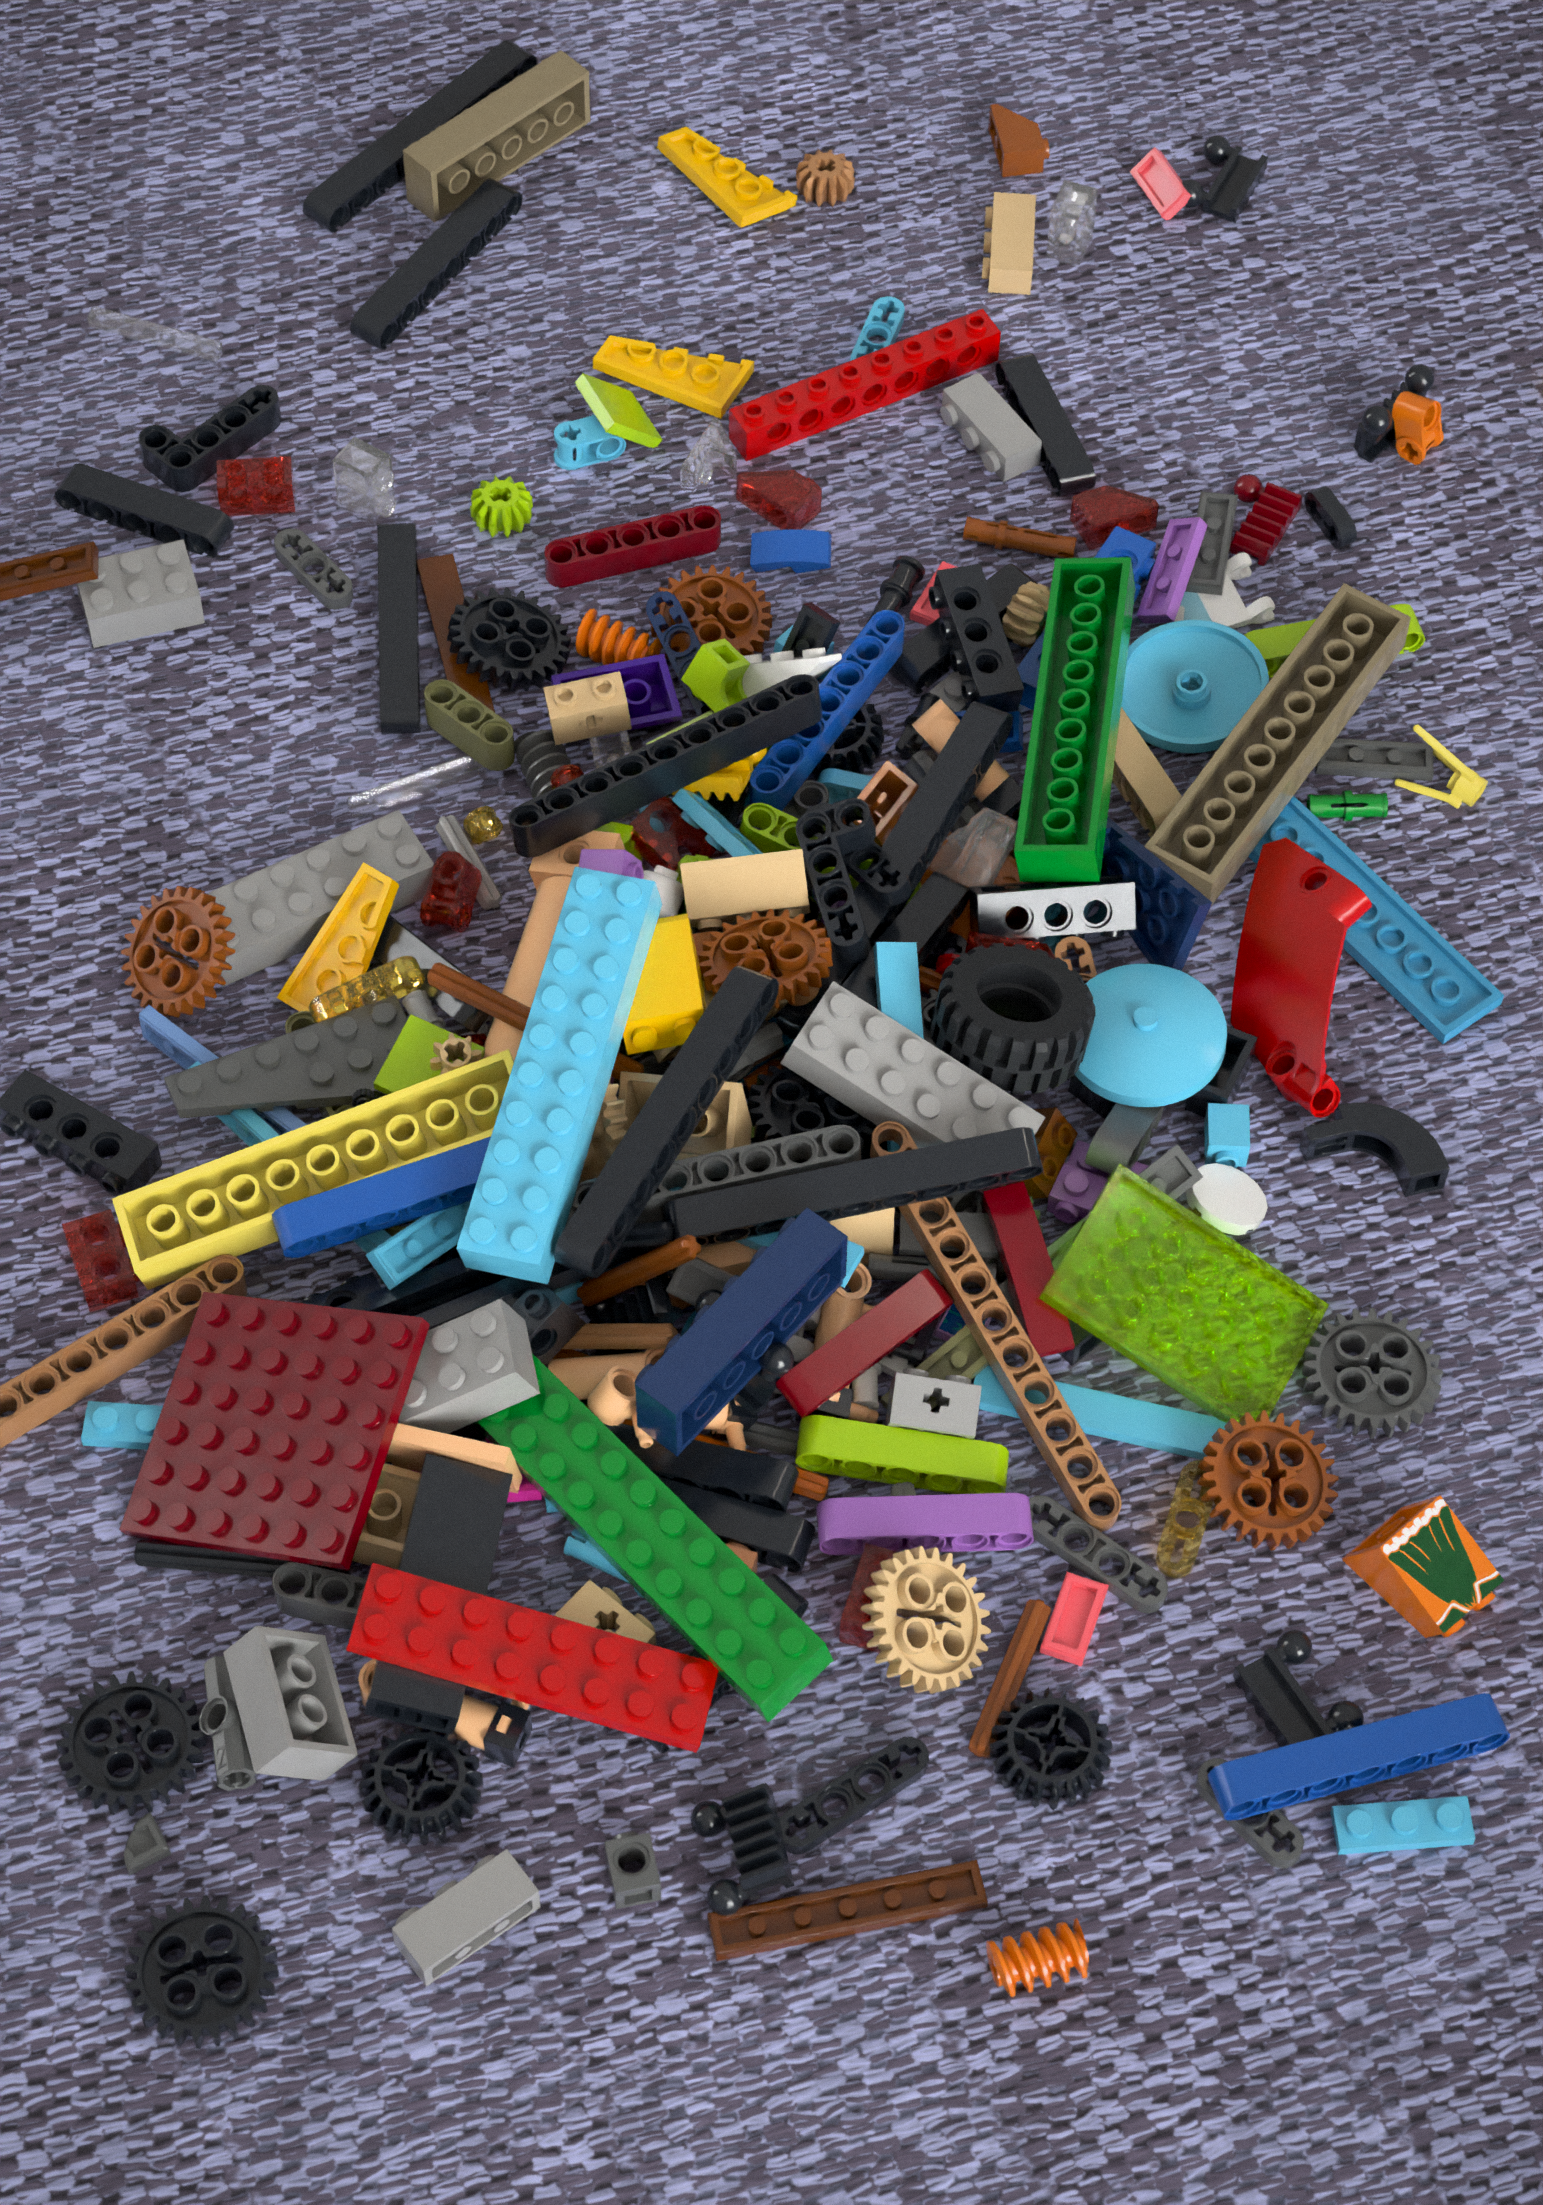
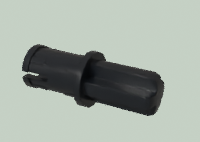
M932 693L923 694L913 714L908 715L905 719V729L895 747L902 759L911 758L912 755L919 752L925 739L916 731L912 724L940 699L937 695Z

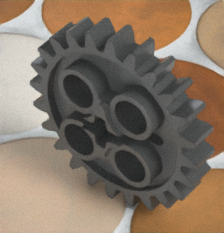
M1370 1308L1367 1318H1362L1359 1311L1353 1309L1349 1321L1342 1314L1338 1313L1334 1326L1325 1321L1322 1324L1320 1334L1313 1333L1310 1342L1311 1347L1306 1348L1304 1355L1306 1362H1304L1302 1375L1307 1377L1304 1390L1315 1391L1311 1399L1312 1406L1325 1404L1321 1416L1323 1419L1335 1414L1338 1416L1336 1428L1339 1429L1348 1422L1352 1424V1435L1354 1436L1359 1433L1361 1427L1367 1428L1370 1439H1374L1377 1429L1380 1428L1383 1429L1388 1438H1391L1395 1425L1404 1433H1407L1411 1420L1420 1425L1425 1412H1432L1435 1404L1434 1399H1438L1442 1387L1439 1384L1443 1376V1370L1438 1369L1441 1357L1438 1354H1430L1434 1342L1432 1340L1420 1342L1423 1329L1419 1327L1408 1331L1406 1329L1408 1318L1405 1317L1396 1324L1392 1322V1311L1389 1310L1383 1319L1377 1318L1374 1308ZM1343 1350H1351L1358 1355H1348ZM1386 1353H1395L1401 1358H1392ZM1344 1387L1354 1388L1359 1393H1350L1344 1390ZM1386 1390L1398 1391L1402 1396L1391 1395Z

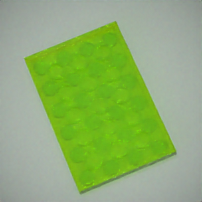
M1119 1164L1112 1171L1039 1299L1225 1423L1231 1418H1234L1239 1423L1240 1418L1246 1412L1251 1414L1254 1421L1262 1410H1266L1268 1417L1270 1416L1329 1306L1328 1303L1122 1164Z

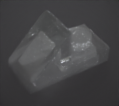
M716 418L711 420L681 465V491L694 495L701 484L706 485L709 482L712 472L734 480L737 479V457L720 420Z

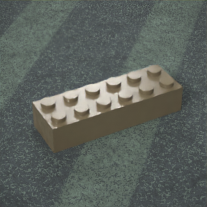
M560 50L549 58L542 60L527 72L517 76L502 88L490 93L472 107L465 109L447 123L440 125L425 137L409 145V147L403 150L407 201L435 223L460 207L485 180L492 178L500 181L590 122L589 71Z

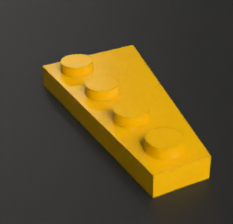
M688 127L658 137L657 148L740 228L781 213L796 205L797 195L789 190L784 193L773 187V180L763 174L756 177L745 170L746 164L736 157L734 159L724 157L720 154V147Z
M610 335L594 356L593 369L721 419L753 374L754 361L742 359L740 364L724 361V356L711 353H709L708 358L689 355L688 349L674 347L671 350L656 349L655 343Z
M363 862L276 998L298 1012L310 1011L316 1014L321 1021L351 1011L395 899L399 884Z

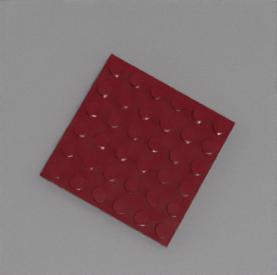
M203 1292L119 1530L125 1535L136 1538L349 1570L430 1324L422 1317Z

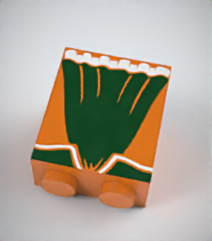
M1441 1495L1400 1508L1342 1558L1356 1574L1425 1638L1440 1634L1446 1638L1457 1632L1465 1624L1462 1617L1471 1609L1477 1611L1490 1603L1495 1598V1594L1492 1591L1504 1581Z

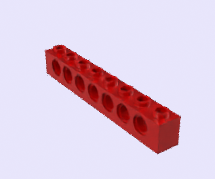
M982 308L729 409V439L747 462L998 361L1001 331Z

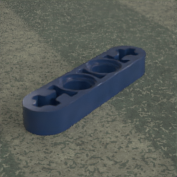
M668 591L657 592L647 602V616L697 716H700L709 709V706L695 698L691 689L681 678L702 645L676 596ZM663 602L668 606H672L669 609V613L676 624L670 627L661 614H657L660 611L659 604ZM680 633L689 635L691 643L687 650L675 652L671 649V641L674 636Z

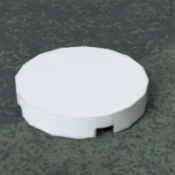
M1213 1163L1198 1168L1203 1178L1186 1191V1197L1191 1209L1193 1210L1196 1207L1202 1214L1200 1219L1206 1225L1222 1233L1243 1235L1248 1230L1253 1229L1254 1231L1259 1227L1265 1217L1268 1206L1265 1194L1253 1179L1246 1173L1228 1165Z

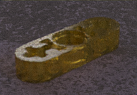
M402 956L318 995L311 1001L309 1011L314 1022L318 1023L393 995L400 999L420 988L424 983L425 976L416 958Z
M1201 1460L1191 1461L1183 1467L1156 1554L1157 1567L1164 1575L1171 1578L1185 1577L1193 1570L1214 1503L1202 1502L1201 1497L1210 1489L1209 1487H1201L1198 1499L1190 1497L1193 1480H1195L1197 1475L1202 1476L1204 1473H1207L1198 1467V1463ZM1181 1511H1191L1198 1516L1200 1523L1193 1528H1184L1177 1523L1175 1516ZM1177 1538L1185 1540L1182 1558L1179 1560V1563L1171 1562L1170 1554L1174 1551Z

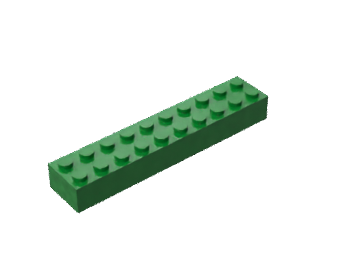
M1131 557L1055 558L1014 848L1020 882H1100L1135 597Z
M532 1353L540 1394L474 1422V1424L492 1444L509 1447L520 1473L705 1660L710 1661L718 1669V1673L767 1722L771 1721L834 1661L826 1643Z

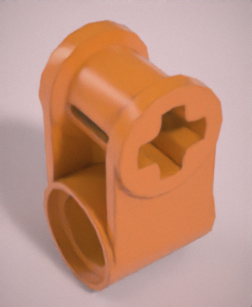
M1409 391L1400 393L1392 409L1396 450L1400 457L1414 465H1418L1425 459L1426 452L1431 447H1437L1443 441L1441 404L1436 400Z

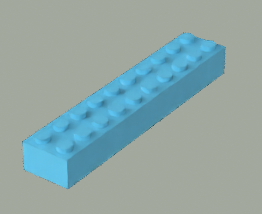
M580 867L574 868L456 1247L466 1268L543 1284L549 1283L555 1263V1246L568 1220L662 907V901L655 881Z

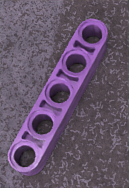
M1021 1493L830 1498L816 1506L820 1551L829 1555L894 1554L919 1546H923L924 1550L937 1547L939 1552L1017 1550L1031 1545L1034 1541L1029 1498Z

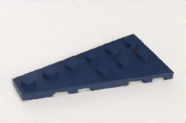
M1108 817L1100 876L1126 874L1135 882L1136 929L1127 930V932L1150 964L1167 966L1182 971L1212 902Z

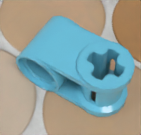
M594 414L574 421L562 422L554 430V440L557 443V449L554 452V462L558 467L565 470H575L598 462L616 459L622 455L626 448L625 439L605 432ZM573 453H576L575 460H573Z

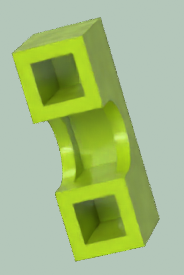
M723 638L703 644L681 680L691 689L692 694L697 699L705 702L716 713L747 698L742 682L743 676L751 663ZM773 745L767 747V752Z

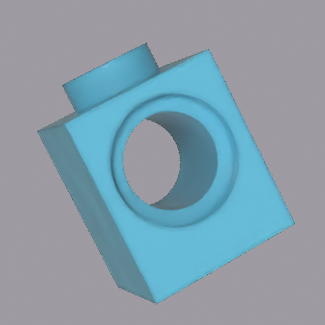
M1208 1103L1204 1121L1205 1165L1218 1163L1234 1168L1246 1167L1250 1150L1249 1105Z

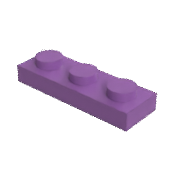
M1200 517L1169 520L1136 615L1144 624L1175 622L1208 526Z

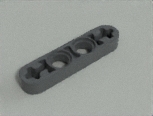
M1042 1495L1029 1499L1033 1537L1036 1541L1092 1580L1109 1585V1592L1135 1610L1142 1613H1152L1163 1607L1167 1598L1168 1584L1158 1571L1054 1499ZM1043 1511L1049 1513L1048 1522L1045 1520H1041L1038 1524L1033 1522L1034 1513L1041 1514ZM1060 1522H1064V1524L1060 1527L1057 1536L1053 1537L1052 1535L1054 1527L1058 1529ZM1073 1533L1080 1534L1087 1539L1088 1546L1084 1550L1073 1551L1065 1545L1064 1538ZM1114 1558L1122 1563L1124 1570L1119 1575L1110 1576L1100 1569L1099 1564L1104 1559ZM1131 1571H1135L1134 1582L1130 1579L1128 1586L1125 1587L1123 1584L1128 1581ZM1151 1584L1156 1587L1154 1595L1149 1594L1145 1598L1139 1595L1140 1586L1147 1588Z

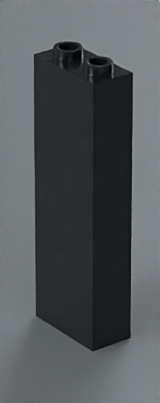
M426 1454L417 1484L398 1570L486 1596L513 1475L455 1461L444 1456ZM376 1660L364 1714L453 1735L459 1720L466 1686Z

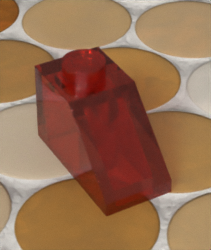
M795 470L741 472L737 476L736 500L781 530L802 529L821 512L822 488L812 479L805 478Z
M1104 485L1092 490H1085L1072 497L1070 520L1088 549L1092 550L1101 547L1116 526L1135 534L1155 529L1159 504L1155 499Z

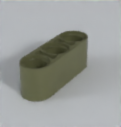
M435 680L425 687L426 720L433 730L489 770H505L514 763V731L509 722L449 680Z

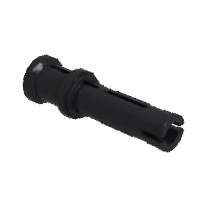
M906 555L898 556L892 565L893 572L889 579L882 582L880 586L881 597L868 621L879 611L892 610L898 613L901 607L910 603L915 584L920 582L926 573L925 568L918 560Z

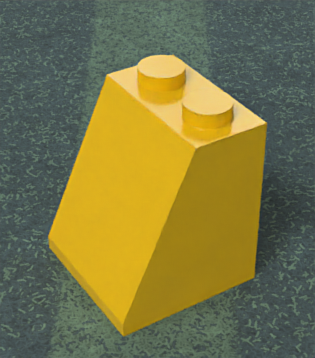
M688 913L659 918L657 920L623 1033L628 1055L683 1045L706 1010L703 979Z

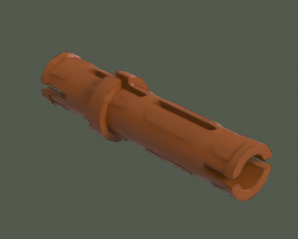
M967 516L963 533V540L994 545L997 550H1003L1004 547L1058 558H1073L1077 537L1008 525V521L1000 520V523L970 516Z

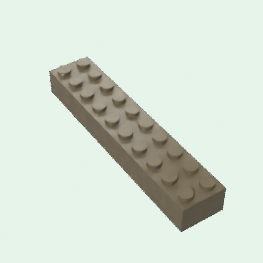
M1344 583L1144 847L1208 898L1213 905L1405 646L1411 617Z

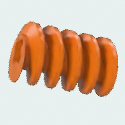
M594 608L586 612L578 628L575 644L576 652L582 657L589 656L595 663L602 662L603 665L659 655L661 651L659 638L655 639L648 646L650 636L646 632L642 633L635 640L637 630L633 626H630L622 634L624 624L620 620H617L609 628L611 618L607 614L602 615L598 622H596L598 612Z
M1077 1918L1074 1920L1073 1932L1065 1922H1059L1056 1925L1055 1937L1046 1926L1038 1930L1037 1941L1029 1931L1022 1932L1019 1946L1010 1935L1005 1936L1002 1941V1951H1000L994 1941L986 1942L987 1957L997 1988L1004 1986L1011 1998L1016 1995V1982L1019 1981L1023 1983L1028 1993L1033 1992L1034 1977L1039 1976L1046 1988L1051 1987L1052 1973L1054 1972L1059 1974L1064 1983H1069L1070 1968L1073 1967L1076 1968L1082 1979L1087 1978L1089 1956L1084 1934Z

